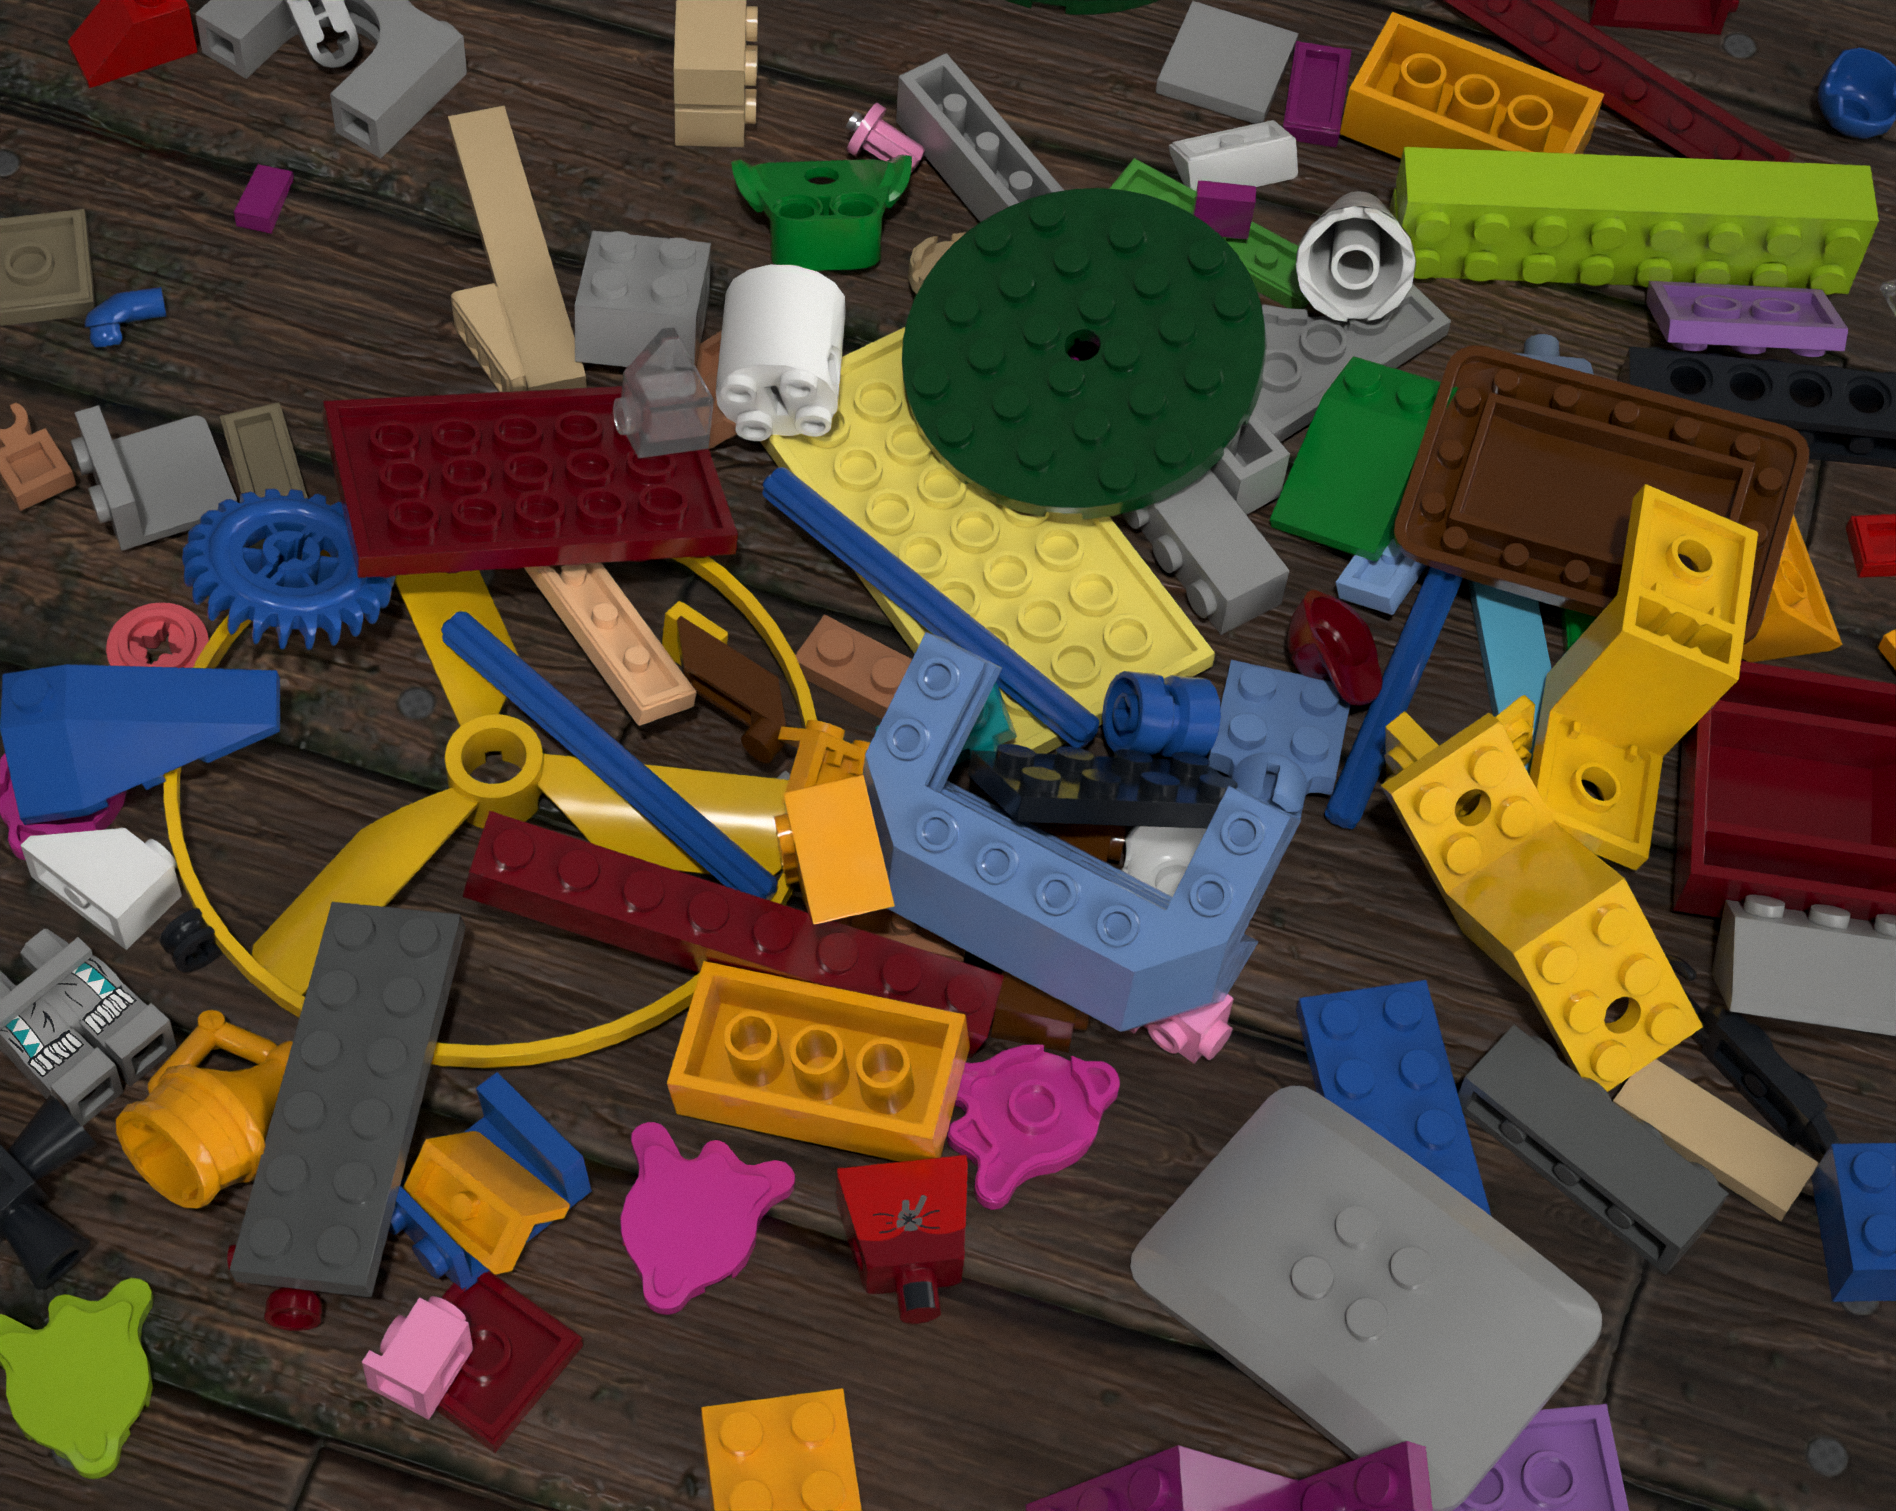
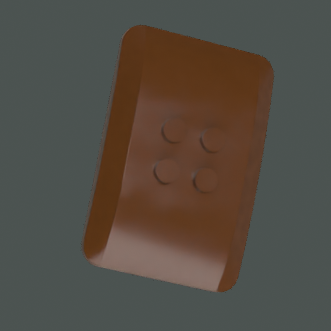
M1471 345L1458 350L1447 363L1395 520L1394 540L1397 548L1404 556L1421 564L1523 597L1598 617L1618 595L1633 497L1647 484L1758 532L1743 643L1745 645L1756 637L1764 619L1809 462V447L1805 438L1798 431L1785 425L1495 348ZM1458 387L1459 389L1448 405L1453 388ZM1678 554L1681 562L1690 570L1695 571L1691 559L1685 555Z

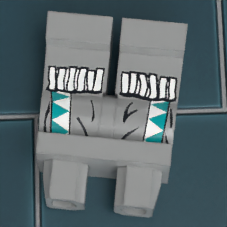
M43 929L26 942L20 952L23 962L34 973L15 986L0 971V1050L9 1057L46 1099L50 1094L53 1095L81 1126H84L124 1093L119 1076L131 1087L176 1050L177 1046L170 1020L152 1003L147 1006L103 961L92 954L91 949L79 937L68 944L50 930ZM148 1045V1048L145 1050L143 1054L136 1058H133L137 1053H139ZM96 1088L95 1092L91 1095V1097L84 1101H80Z

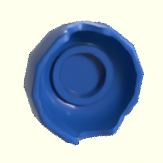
M1861 47L1843 50L1825 71L1818 88V103L1829 125L1843 135L1859 139L1887 133L1896 121V66L1878 52Z

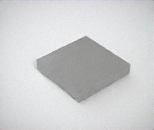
M1192 1L1157 79L1156 93L1253 124L1264 122L1294 53L1299 33Z

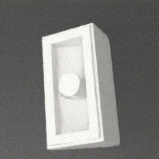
M1274 120L1174 141L1172 144H1169L1170 155L1183 184L1195 191L1198 181L1201 180L1259 187L1291 180L1298 175L1296 138Z

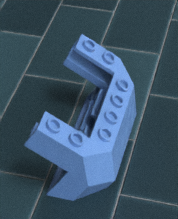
M925 632L864 758L863 775L895 905L887 909L1120 1032L1224 1001L1259 942L1244 934L1301 819L1240 788L1235 789L1228 786L1173 897L1029 822H1017L1004 809L947 780L1002 667L957 646L945 638Z

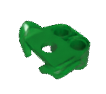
M901 154L887 161L864 159L769 162L757 165H750L739 159L731 161L736 184L743 197L757 213L764 211L770 219V251L773 264L796 265L813 271L851 270L868 268L880 261L882 216L885 208H891L907 187L912 168V156ZM816 177H827L835 180V182L822 185L811 183L808 180Z

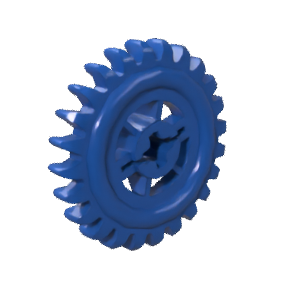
M265 489V497H258L254 492H246L240 495V503L233 499H226L218 503V511L209 510L200 517V524L195 525L189 530L188 543L183 548L182 562L185 567L184 583L187 587H193L192 598L195 605H200L209 597L207 616L210 621H214L223 610L230 609L228 617V631L230 635L237 631L242 622L248 619L253 621L252 640L255 645L260 642L262 634L270 626L276 627L281 650L285 649L293 629H299L304 636L305 647L308 650H311L314 645L316 628L319 627L328 633L330 643L335 646L340 638L341 621L346 623L351 634L357 637L362 629L363 615L370 624H374L378 620L380 608L388 606L391 589L396 577L358 578L341 502L330 506L326 504V496L314 494L310 499L304 498L301 490L291 489L287 496H281L277 489ZM265 539L262 549L249 548L260 540ZM324 549L331 557L320 556V552Z

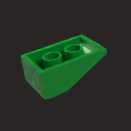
M1353 356L1322 396L1270 517L1271 527L1377 562L1392 539H1394L1395 520L1441 382ZM1458 387L1453 388L1448 405L1459 389Z

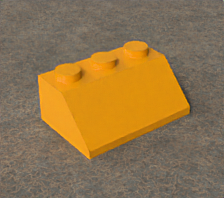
M1794 514L1761 628L1754 639L1743 645L1742 659L1748 662L1832 651L1843 645Z

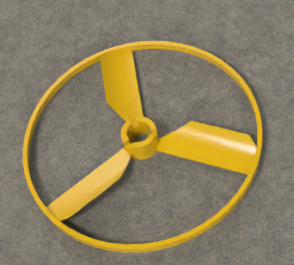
M324 549L320 552V556L331 557ZM709 556L704 558H673L716 587L746 616L763 637L786 676L797 703L803 729L806 728L808 720H817L810 689L794 652L775 621L754 595L730 572ZM479 570L461 571L452 574L397 575L395 577V584L460 726L451 736L445 751L449 789L404 806L361 829L254 943L251 955L231 935L210 905L193 871L185 846L180 815L181 767L164 774L166 780L164 782V808L169 840L183 886L194 908L200 909L206 925L211 926L215 931L216 944L239 971L279 1006L299 1018L331 903L341 902L386 907L466 818L468 823L483 829L489 811L526 822L539 809L538 798L541 793H544L592 844L676 871L712 875L577 757L543 754L541 742L530 726L517 718L500 714L507 697L443 642V633L441 631L443 624L451 619L456 612L463 611L469 613L519 656ZM228 615L218 626L198 656L193 668L215 669L231 644L248 626L251 620L248 619L242 622L237 631L230 635L228 631ZM500 751L502 761L510 762L522 769L514 778L498 784L483 783L470 776L477 767L486 763L485 753ZM645 765L773 876L782 869L774 816L785 814V806L782 804L783 793L786 791L789 780ZM782 873L777 883V892L770 901L786 905L798 882L786 885L784 873ZM700 972L687 983L651 1005L613 1022L575 1034L529 1043L466 1045L437 1042L431 1064L474 1068L525 1066L576 1057L618 1044L658 1026L689 1007Z

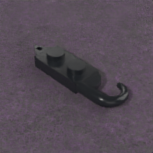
M1665 955L1674 973L1679 974L1687 981L1695 980L1697 973L1686 961L1675 955ZM1684 990L1703 1026L1692 1034L1694 1039L1703 1047L1701 1053L1787 1143L1793 1147L1801 1144L1824 1157L1831 1144H1841L1824 1114L1828 1105L1820 1097L1816 1085L1805 1074L1795 1071L1774 1050L1770 1038L1759 1026L1748 1023L1740 1013L1729 1012L1723 1006L1713 1004L1702 1009Z

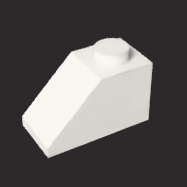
M126 828L29 836L20 845L33 879L126 950L182 897L175 873L177 863L170 852L153 839H149L144 843Z

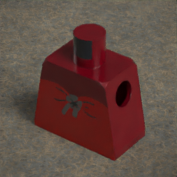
M966 1155L837 1168L836 1205L863 1288L866 1293L872 1295L896 1292L899 1317L902 1322L918 1324L938 1318L941 1315L937 1287L954 1286L962 1281L965 1257L968 1172Z

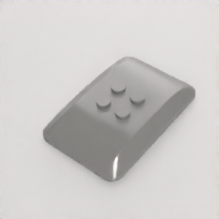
M1304 1086L1281 1088L1268 1097L1143 1237L1131 1257L1130 1268L1134 1282L1144 1295L1354 1460L1404 1441L1425 1446L1433 1511H1452L1467 1499L1593 1348L1601 1334L1602 1313L1598 1303L1587 1291L1505 1226L1412 1157L1319 1093Z

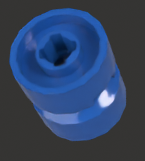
M1123 671L1117 674L1111 681L1104 698L1102 712L1104 735L1112 751L1129 749L1143 752L1149 756L1159 753L1169 758H1172V754L1175 752H1189L1203 757L1207 756L1215 744L1221 719L1220 700L1217 690L1210 680L1177 675L1163 678V676L1154 673Z

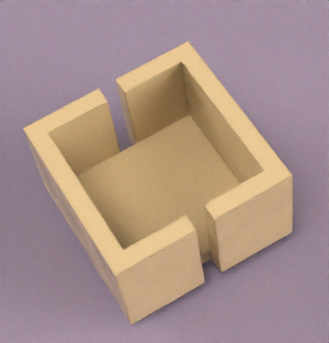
M676 0L674 45L676 146L744 147L745 124H756L757 89H746V86H756L758 45H746V41L757 42L758 6H747V0Z

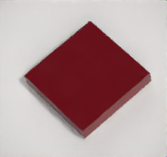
M488 1271L477 1278L478 1282L466 1291V1287L462 1290L457 1284L453 1283L441 1297L456 1306L465 1315V1321L469 1323L473 1350L435 1410L493 1453H496L581 1350L583 1341L581 1336Z

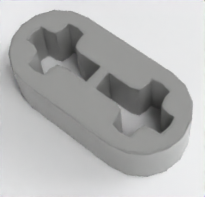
M283 0L304 48L315 61L325 67L336 68L344 66L353 59L358 50L359 39L343 0H318L320 6L312 9L308 0ZM323 18H326L330 27L337 33L344 32V36L337 40L339 49L334 53H331L324 46L317 48V43L324 39V34L318 22Z

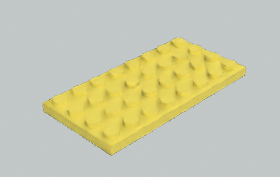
M905 327L842 357L838 409L832 417L831 429L828 433L818 437L804 434L794 436L771 435L768 439L760 441L778 467H784L791 471L1099 719V726L1103 724L1102 712L1107 689L1117 674L1123 671L1154 673L1163 676V678L1170 675L1193 677L1213 666L1215 652L1110 516L1083 519L1082 513L1063 514L1046 512L1045 517L1019 512L997 504L995 497L974 487L972 484L968 483L965 485L943 466L921 435L908 401L902 369V347ZM855 571L915 654L925 632L933 633ZM999 687L1017 735L1016 738L1003 744L1020 745L1033 750L1035 753L1047 754L1068 743Z

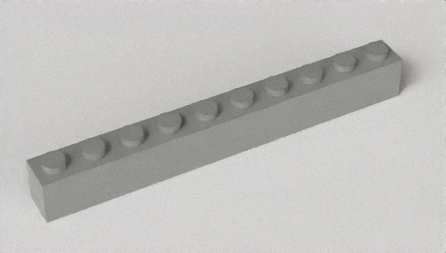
M947 53L898 77L897 124L909 138L923 146L925 150L924 156L980 222L1024 200L1052 192L1064 191ZM1081 342L1093 357L1100 350V346L1093 342ZM1253 411L1247 425H1241L1233 439L1224 448V456L1210 469L1247 515L1280 496L1290 453Z

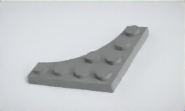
M1413 283L1398 307L1383 317L1367 321V318L1348 319L1345 322L1334 320L1328 316L1308 317L1307 310L1282 308L1263 304L1267 349L1263 371V385L1254 412L1281 442L1312 422L1322 396L1353 356L1397 368L1447 336L1451 320Z

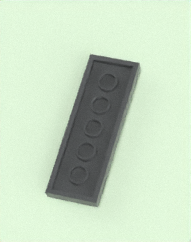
M341 902L331 903L265 1140L264 1153L260 1158L229 1271L236 1282L372 1297L466 929L461 914Z

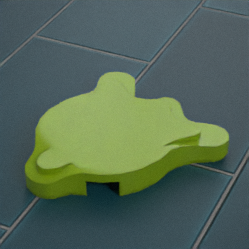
M129 1278L121 1281L106 1297L99 1301H88L67 1294L58 1295L49 1303V1323L39 1330L31 1329L6 1315L0 1314V1366L6 1372V1396L17 1426L29 1441L33 1439L38 1444L54 1450L57 1456L69 1461L77 1473L84 1478H102L116 1469L119 1464L122 1446L131 1435L129 1428L139 1417L144 1405L148 1407L150 1404L153 1389L150 1364L141 1344V1333L143 1324L153 1307L154 1296L148 1283L141 1279Z

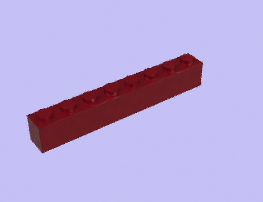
M489 811L462 896L697 972L701 971L703 961L965 1014L970 1044L967 1058L970 1059L988 1037L1004 975L835 921L813 925L807 912Z

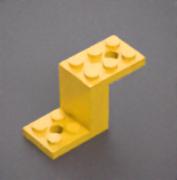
M1647 484L1633 497L1618 595L1547 673L1529 775L1555 823L1594 854L1635 871L1649 858L1663 757L1739 680L1758 532ZM1678 554L1689 557L1695 571L1687 568L1681 562ZM1582 780L1594 783L1604 801L1590 796L1584 789Z
M1487 713L1381 784L1383 791L1461 931L1529 992L1567 1063L1580 1077H1587L1596 1081L1608 1092L1703 1027L1625 878L1553 821L1502 723L1491 713ZM1479 789L1480 801L1476 809L1467 816L1456 817L1455 806L1458 799L1469 790ZM1628 997L1629 1004L1624 1015L1615 1022L1605 1023L1604 1019L1609 1005L1616 999Z

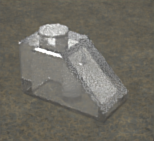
M674 327L662 329L623 372L621 398L614 400L613 415L616 429L620 435L627 436L638 458L709 448L714 399Z

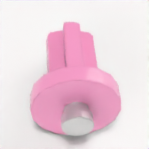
M877 102L864 118L855 111L845 127L849 131L855 132L846 151L857 157L865 149L884 161L901 154L912 156V173L924 155L925 150L923 146L883 121L882 118L887 109Z

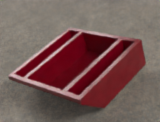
M1741 661L1739 680L1682 737L1673 911L1722 918L1725 900L1745 902L1747 895H1763L1783 901L1785 909L1810 912L1811 905H1830L1850 912V918L1872 922H1875L1876 915L1879 914L1896 915V684Z

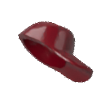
M1312 589L1307 592L1291 617L1288 632V648L1292 654L1291 658L1295 667L1301 675L1332 681L1342 698L1350 705L1359 706L1370 703L1378 697L1382 690L1383 680L1376 646L1368 625L1347 603Z

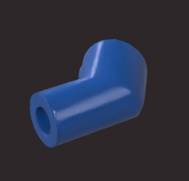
M157 287L117 293L88 312L85 319V328L90 330V343L96 348L119 345L123 338L120 331L121 323L167 317L162 288Z

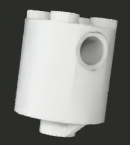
M770 264L749 269L733 279L726 291L715 391L717 406L724 415L736 423V433L746 440L763 441L771 435L794 436L804 434L818 437L825 435L831 429L832 417L838 409L846 307L845 296L835 282L817 271L796 265Z

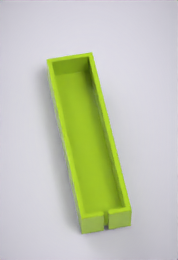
M1404 147L1396 179V188H1394L1389 208L1390 213L1405 229L1413 244L1416 258L1413 278L1416 279L1453 278L1470 279L1473 281H1527L1534 284L1555 282L1580 283L1590 286L1604 284L1632 285L1647 288L1649 281L1822 289L1825 295L1849 293L1879 222L1871 166L1422 147Z

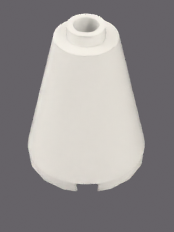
M1361 191L1351 192L1342 196L1325 211L1303 235L1296 255V272L1301 292L1316 310L1334 320L1345 322L1348 319L1367 318V321L1379 319L1398 307L1412 287L1416 266L1414 247L1405 229L1376 196Z

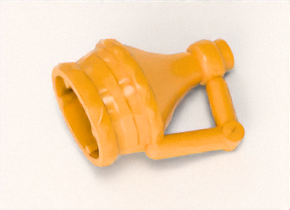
M207 1010L199 1015L198 1026L150 1078L147 1085L148 1097L144 1101L127 1104L116 1118V1134L124 1153L134 1168L152 1188L169 1201L184 1208H200L208 1205L221 1189L236 1183L255 1180L260 1158L264 1153L265 1140L293 1041H285L277 1045L272 1040L226 1022L224 1015L216 1010ZM219 1048L258 1064L252 1068L230 1072L197 1068L211 1050Z

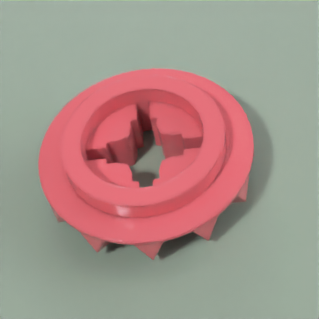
M151 603L129 611L116 622L107 639L106 654L110 666L193 668L198 656L208 643L209 637L201 619L189 609L172 603ZM168 634V643L172 655L163 653L157 661H153L150 664L148 651L145 648L156 649L161 641H165Z

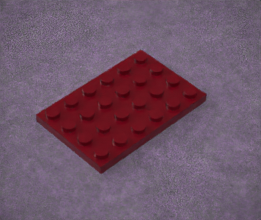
M687 383L323 401V424L358 578H389L397 575L428 573L452 574L461 571L492 569L516 570L524 567L579 566L588 563L642 562L651 559L704 558L715 555L736 554L738 533Z

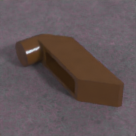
M680 616L677 619V642L682 673L698 695L749 727L741 737L743 747L755 759L763 763H770L787 744L778 740L781 727H786L778 677Z

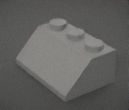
M1747 895L1745 902L1725 900L1711 974L1729 1011L1896 1036V915L1879 914L1876 915L1875 922L1852 919L1850 918V912L1830 905H1811L1810 912L1785 909L1783 901L1763 895Z

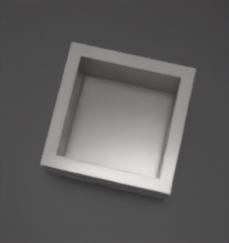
M592 231L575 301V362L695 374L709 303L711 243L689 241L685 238L668 239L630 235L621 231Z

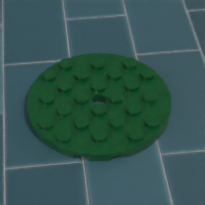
M1107 188L1071 189L1033 197L991 215L966 232L942 255L924 279L914 298L907 318L902 347L903 380L910 408L921 435L943 466L965 485L968 483L972 484L974 487L995 497L997 504L1019 512L1045 517L1046 512L1063 514L1082 513L1083 519H1094L1139 510L1162 501L1200 478L1224 456V448L1233 439L1241 425H1247L1257 404L1263 385L1267 339L1262 305L1247 268L1233 248L1207 223L1172 203L1146 194ZM1076 338H1079L1081 342L1090 341L1100 346L1098 353L1089 360L1078 361L1068 356V351L1074 346Z

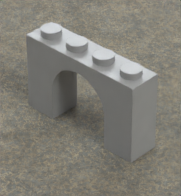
M210 0L195 14L202 53L246 79L286 41L298 34L283 0ZM308 0L312 9L320 6L318 0ZM343 0L357 33L368 38L376 47L370 56L330 93L335 132L381 159L467 74L464 38L451 24L432 18L415 8L408 0ZM326 18L318 21L320 27H330Z

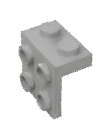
M99 405L75 412L81 437L70 440L72 450L81 475L93 473L97 485L89 487L88 491L97 519L100 524L111 521L121 551L190 530L195 525L200 524L202 514L209 510L218 511V503L226 499H233L237 502L214 439L203 417L190 416L112 440Z

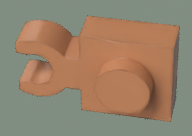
M14 403L10 405V409L15 423L7 429H0V480L19 511H22L76 486L72 469L46 428L32 434L26 410L20 404Z

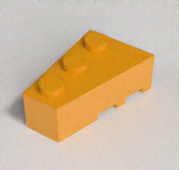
M864 775L783 793L785 814L774 816L782 869L786 885L799 882L803 902L813 925L894 907V900Z

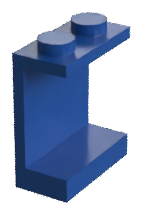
M498 1072L476 1087L484 1117L465 1132L477 1131L566 1200L570 1204V1208L592 1192L583 1156ZM407 1175L401 1180L389 1232L396 1235L403 1230L415 1243L412 1246V1250L431 1276L439 1279L445 1274L462 1290L466 1287V1291L478 1282L477 1278L484 1272H490V1270L460 1247L403 1189L409 1176ZM554 1221L535 1224L526 1243Z

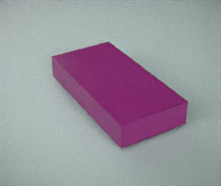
M1296 41L1283 128L1295 137L1296 141L1337 148L1351 49Z

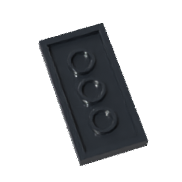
M1000 744L997 746L996 751L972 750L968 769V776L1017 822L1207 829L1228 786L1235 789L1238 787L1237 782L1220 775L1209 766L1210 761L1207 758L1189 752H1175L1172 754V759H1154L1143 752L1129 749L1116 750L1114 757L1094 756L1091 752L1076 747H1059L1056 749V754L1035 753L1033 750L1020 745Z

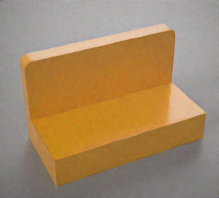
M477 1131L426 1139L403 1187L460 1247L495 1275L513 1270L535 1224L563 1219L570 1208V1204Z

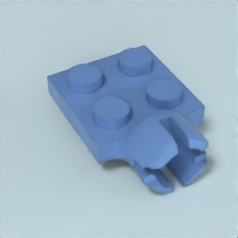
M1231 660L1220 707L1219 733L1210 752L1209 766L1214 770L1227 774L1230 779L1237 782V788L1300 819L1306 795L1309 793L1332 795L1350 704L1342 698L1332 681L1309 678L1300 674Z

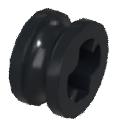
M199 908L189 910L176 917L166 926L160 936L161 946L165 952L173 954L172 961L176 968L182 972H193L212 963L222 954L221 949L215 942V931L211 926L206 925Z

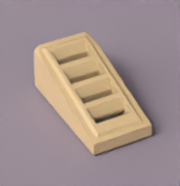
M492 283L452 293L451 305L456 331L499 392L527 391L524 369L499 287Z

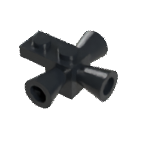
M51 1094L10 1148L6 1151L0 1145V1243L6 1238L37 1290L50 1286L70 1271L88 1250L90 1240L41 1207L50 1198L36 1181L98 1145Z

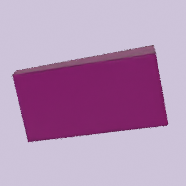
M258 164L234 210L236 226L272 234L293 182V171Z

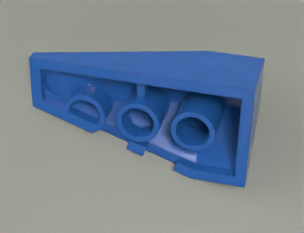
M66 664L3 674L0 731L21 821L24 825L90 815L108 807L106 799L142 784L146 790L166 782L163 774L197 759L206 763L212 762L280 732V676L277 670Z

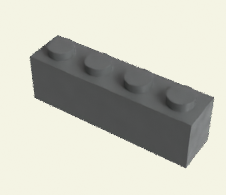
M1513 1025L1463 1080L1458 1097L1462 1111L1467 1117L1665 1275L1714 1221L1729 1195L1727 1191L1719 1186L1717 1179L1707 1168L1696 1162H1688L1664 1142L1661 1134L1651 1124L1631 1117L1611 1101L1609 1094L1599 1083L1587 1077H1580L1558 1059L1557 1054L1548 1043L1536 1036H1528L1516 1025Z

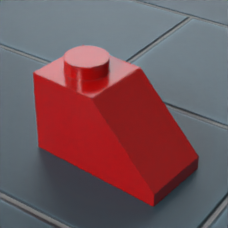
M100 0L68 40L69 49L89 89L197 53L190 9L186 0Z

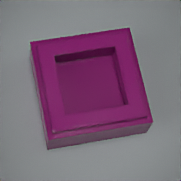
M1198 181L1192 214L1207 223L1222 237L1248 240L1256 203V187Z

